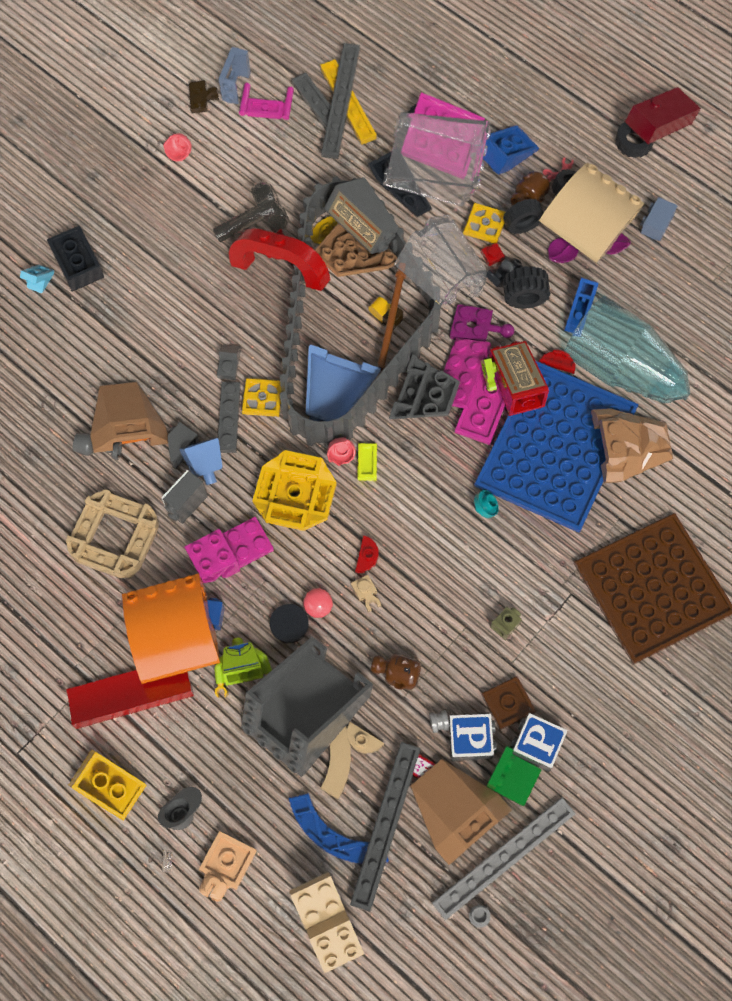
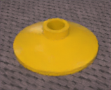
M332 216L321 220L313 228L312 241L320 244L338 222Z

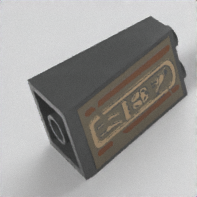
M365 177L336 185L324 207L326 212L371 254L386 251L399 228Z

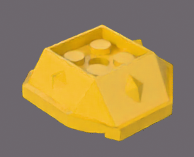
M284 450L277 457L262 466L252 503L266 523L305 531L328 520L337 482L322 458ZM293 492L299 493V495L296 497L290 496V494Z

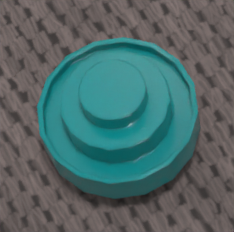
M483 490L475 495L474 504L477 513L489 519L498 514V502L492 493Z

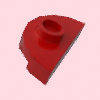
M563 350L548 352L539 361L549 367L572 374L575 373L576 364L570 357V354Z
M364 535L355 573H365V571L375 567L379 559V549L376 543Z

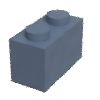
M658 197L655 203H651L648 209V217L644 216L640 224L643 226L641 234L660 242L675 215L678 205Z

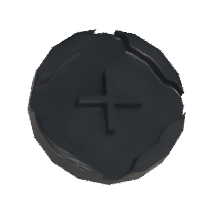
M285 604L278 607L270 618V630L273 636L286 644L300 641L309 629V619L306 612L294 604Z

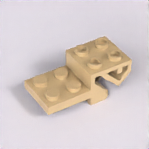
M329 872L289 890L324 973L364 954Z

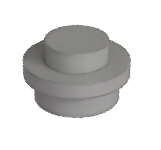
M477 905L471 909L469 920L472 925L482 928L490 922V911L485 906Z

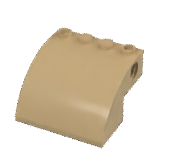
M587 162L565 184L539 221L597 263L611 249L621 232L635 219L645 203L637 195H632L623 185L614 182L609 175L600 172L594 164Z

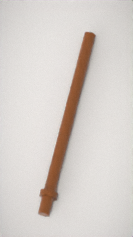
M400 263L399 269L395 274L396 283L377 366L381 368V371L385 369L403 280L406 279V263Z

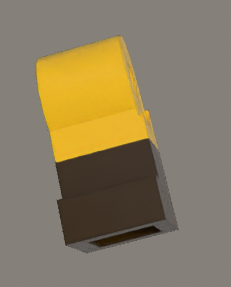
M377 297L368 309L384 325L387 324L391 304H388L384 298ZM397 308L393 331L403 321L404 311L400 308Z

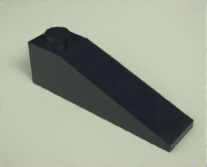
M398 148L368 163V167L375 179L415 217L418 218L432 210L431 205Z

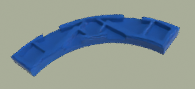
M309 793L289 798L291 809L298 824L318 847L336 858L363 864L369 842L345 838L328 827L315 811Z

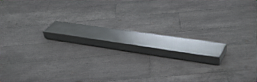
M343 44L321 157L339 159L360 45Z
M404 742L400 743L350 906L371 912L421 750L420 747Z

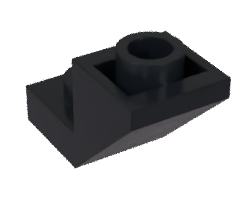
M506 258L498 269L488 270L485 276L496 287H503L505 275L510 273L511 270L523 267L522 262L517 258Z

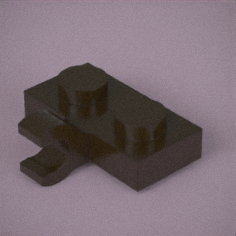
M205 80L189 82L191 114L208 112L207 101L219 100L217 87H211L207 90Z

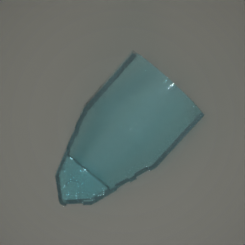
M603 296L590 308L566 346L565 352L570 354L574 363L608 386L624 388L627 392L631 393L633 391L642 394L643 397L662 403H671L674 400L681 399L687 400L690 395L687 370L654 327L608 296Z

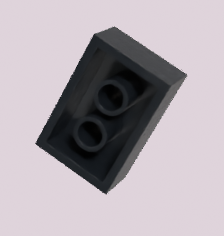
M80 225L46 239L71 292L105 278L101 266Z

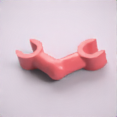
M566 157L563 158L561 171L571 169L573 167V159L570 164H566ZM549 169L543 170V174L548 175L546 177L549 182L555 179L558 172H552Z

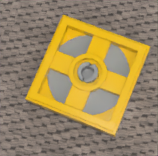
M474 203L463 234L494 244L497 243L505 223L503 217L506 212Z
M246 378L242 414L279 417L281 407L280 393H282L280 380Z

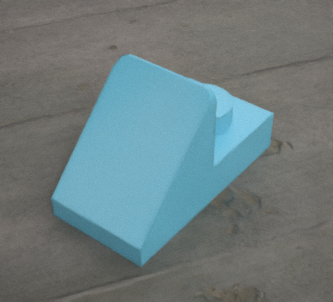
M36 265L22 270L20 278L26 280L27 288L43 293L55 270L42 265Z

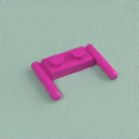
M250 83L244 84L239 115L289 119L294 93L293 87L287 88L285 103H283V101L249 98L251 85Z

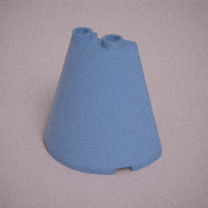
M310 344L306 396V415L310 416L309 420L325 422L345 415L369 388L381 368L364 362L362 365L328 354V350Z

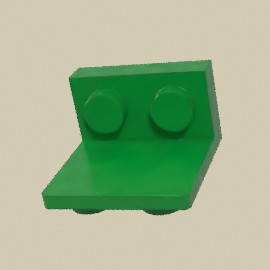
M506 746L487 787L505 798L524 806L541 773V769L513 755L514 750Z

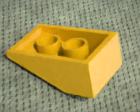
M91 749L68 786L124 821L146 787V784Z

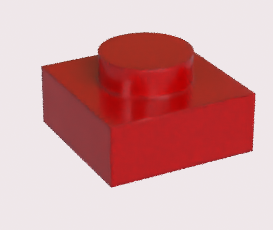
M498 243L481 249V254L488 267L505 260V255Z

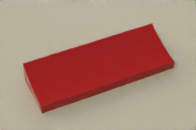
M137 670L66 689L71 724L75 729L194 696L188 672L142 684Z

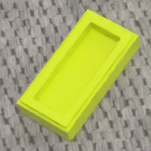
M358 443V480L377 481V443Z

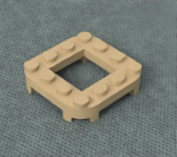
M109 490L95 493L91 497L88 496L84 501L86 505L71 536H67L68 552L79 564L118 578H132L141 568L158 531L159 520L156 513L146 503L142 505L111 494ZM105 513L137 524L124 555L118 556L90 545Z

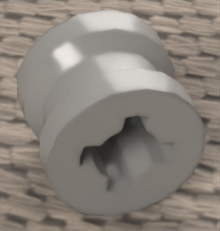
M441 710L437 714L434 712L429 713L433 733H437L442 729L445 731L450 729L446 710Z

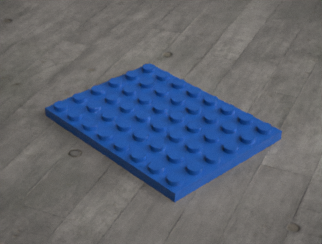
M536 361L549 388L545 407L512 416L508 415L474 487L487 490L501 499L580 533L603 484L601 465L606 461L601 429H594L591 411L595 409H614L634 415L639 404Z

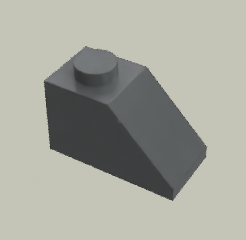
M181 422L177 426H173L168 433L170 462L174 469L184 460L180 449L199 443L198 435Z

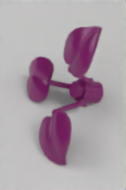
M620 234L606 254L613 255L623 251L631 244V241L625 235ZM559 238L549 245L548 258L556 263H567L577 257L579 250L563 238Z

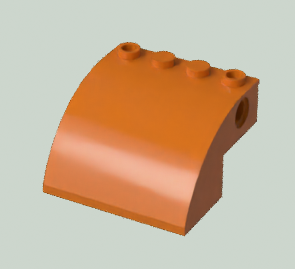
M199 573L122 594L128 641L142 684L220 663L216 631L209 617L206 589Z

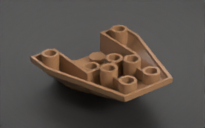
M339 223L315 249L326 266L337 277L386 270L399 264L401 261L389 249L380 254H371Z
M137 382L100 386L90 435L93 453L113 451L114 442L149 438L150 446L168 444L166 426Z
M443 759L410 786L434 848L448 865L453 863L471 845L512 811L498 793Z

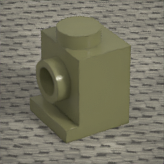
M506 607L492 621L490 628L506 641L521 624V613L514 607L511 609ZM508 617L511 622H506L505 618Z

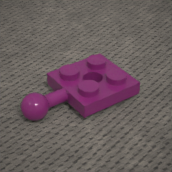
M458 304L450 339L460 338L487 342L489 331L501 333L504 338H510L514 335L515 329L508 323L502 326L491 324L493 310ZM475 322L477 325L475 327H468L467 323Z

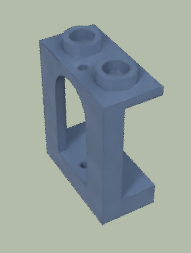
M231 47L219 77L222 101L239 104L236 86L238 76L249 78L251 74L248 50ZM232 65V71L230 73L229 78L227 79L226 77Z

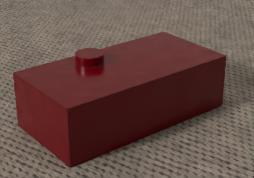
M676 87L634 105L625 122L647 144H650L693 124L701 108L679 87Z

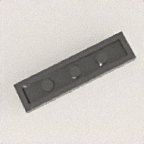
M305 72L293 78L292 84L326 129L331 105Z
M222 382L218 431L221 453H237L240 382Z

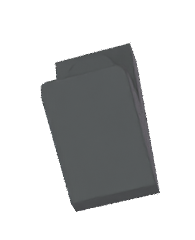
M223 344L218 352L220 361L217 378L236 380L241 346Z

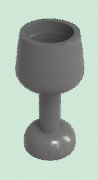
M76 433L73 441V451L90 456L93 453L91 434ZM114 442L113 451L105 452L111 453L113 459L119 460L122 452V442Z

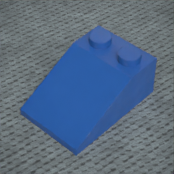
M516 125L485 135L476 152L499 175L510 171L537 152L539 147Z

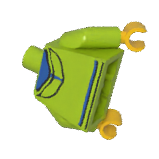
M234 638L232 646L223 649V655L219 657L220 663L214 667L215 681L218 684V687L215 689V695L219 698V691L224 689L225 697L228 696L229 692L224 687V683L228 686L264 678L263 674L266 676L272 671L267 655L260 649L254 648L251 642L244 643L242 638Z

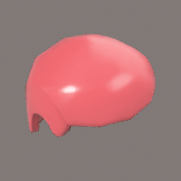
M175 133L169 136L164 143V151L169 159L182 161L190 154L192 145L187 136Z
M344 437L335 438L329 443L327 448L328 461L338 466L352 461L356 453L353 442Z
M312 589L306 593L303 599V607L308 615L314 618H323L330 613L333 607L332 597L324 589Z

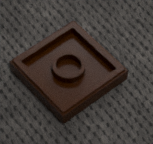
M518 676L481 693L499 730L521 721L522 718H527L529 713L532 715L536 713Z

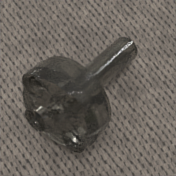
M264 181L255 184L251 188V192L257 205L213 228L214 234L220 243L265 219L274 233L280 229L287 228L290 219L271 184Z

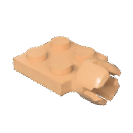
M219 831L199 868V871L205 874L199 887L200 892L206 897L210 895L212 897L211 900L219 902L222 900L227 889L233 888L237 890L257 850Z

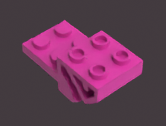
M256 516L224 533L218 529L185 546V550L203 583L216 581L220 576L228 578L240 572V568L274 551Z

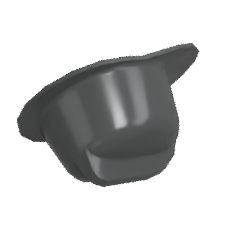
M187 787L176 794L160 809L158 813L159 824L164 828H172L173 830H183L191 825L194 813L202 802L200 790L196 787Z

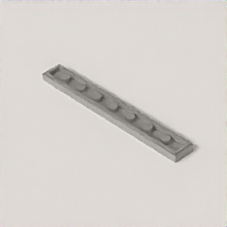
M563 797L560 798L433 901V906L446 921L576 813Z

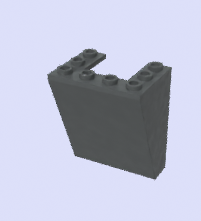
M314 637L307 640L246 692L241 728L247 735L255 738L261 747L267 748L277 760H281L288 766L291 772L297 773L300 777L305 775L370 698L373 683L359 672L355 674L354 682H352L325 661L327 647ZM314 646H316L320 650V653L316 651Z

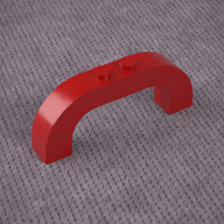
M252 228L242 232L229 249V260L232 267L247 270L255 260L254 252L294 264L303 274L305 285L308 288L322 291L331 280L329 270L321 256L309 245L293 237Z

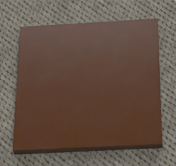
M676 513L574 561L577 571L633 665L732 615L731 601Z

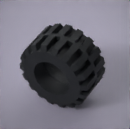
M534 266L516 268L507 273L503 278L505 302L511 307L521 309L533 308L549 300L548 273L542 270V268Z

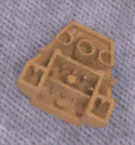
M595 409L591 411L594 429H601L606 461L601 465L604 483L623 482L632 476L639 475L650 468H655L673 459L667 423L614 409Z

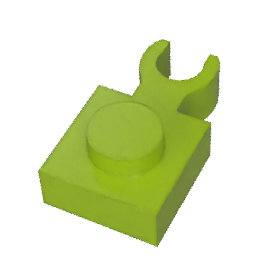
M491 358L481 360L487 391L497 390L494 373L497 372L495 362H492Z

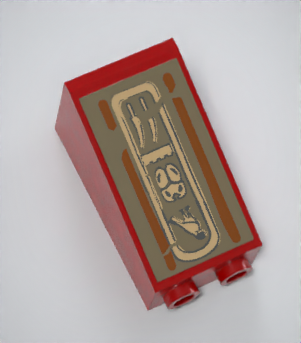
M515 341L510 345L496 346L491 349L489 358L496 364L497 372L494 374L509 416L545 407L549 388L527 342Z

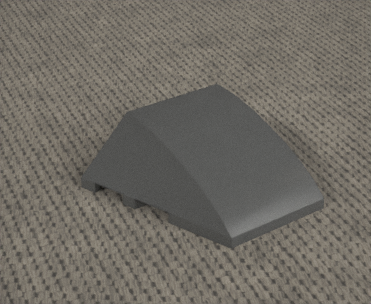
M412 354L407 367V377L398 401L393 405L389 420L448 416L460 381L443 371H438L431 364L421 361Z

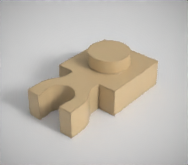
M369 575L351 583V587L359 602L365 600L367 612L371 611L369 604L372 602L376 603L378 608L381 607L380 600L374 596L377 594V590Z

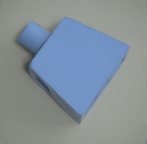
M212 438L180 449L192 474L196 477L203 475L206 485L217 482L214 471L220 470L223 467L218 438Z

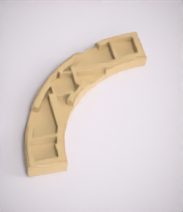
M346 726L330 744V765L325 781L321 786V790L339 800L347 783L351 763V746L347 738Z

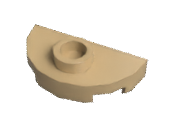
M349 723L347 738L350 746L357 752L363 754L379 751L384 746L382 741L355 724Z

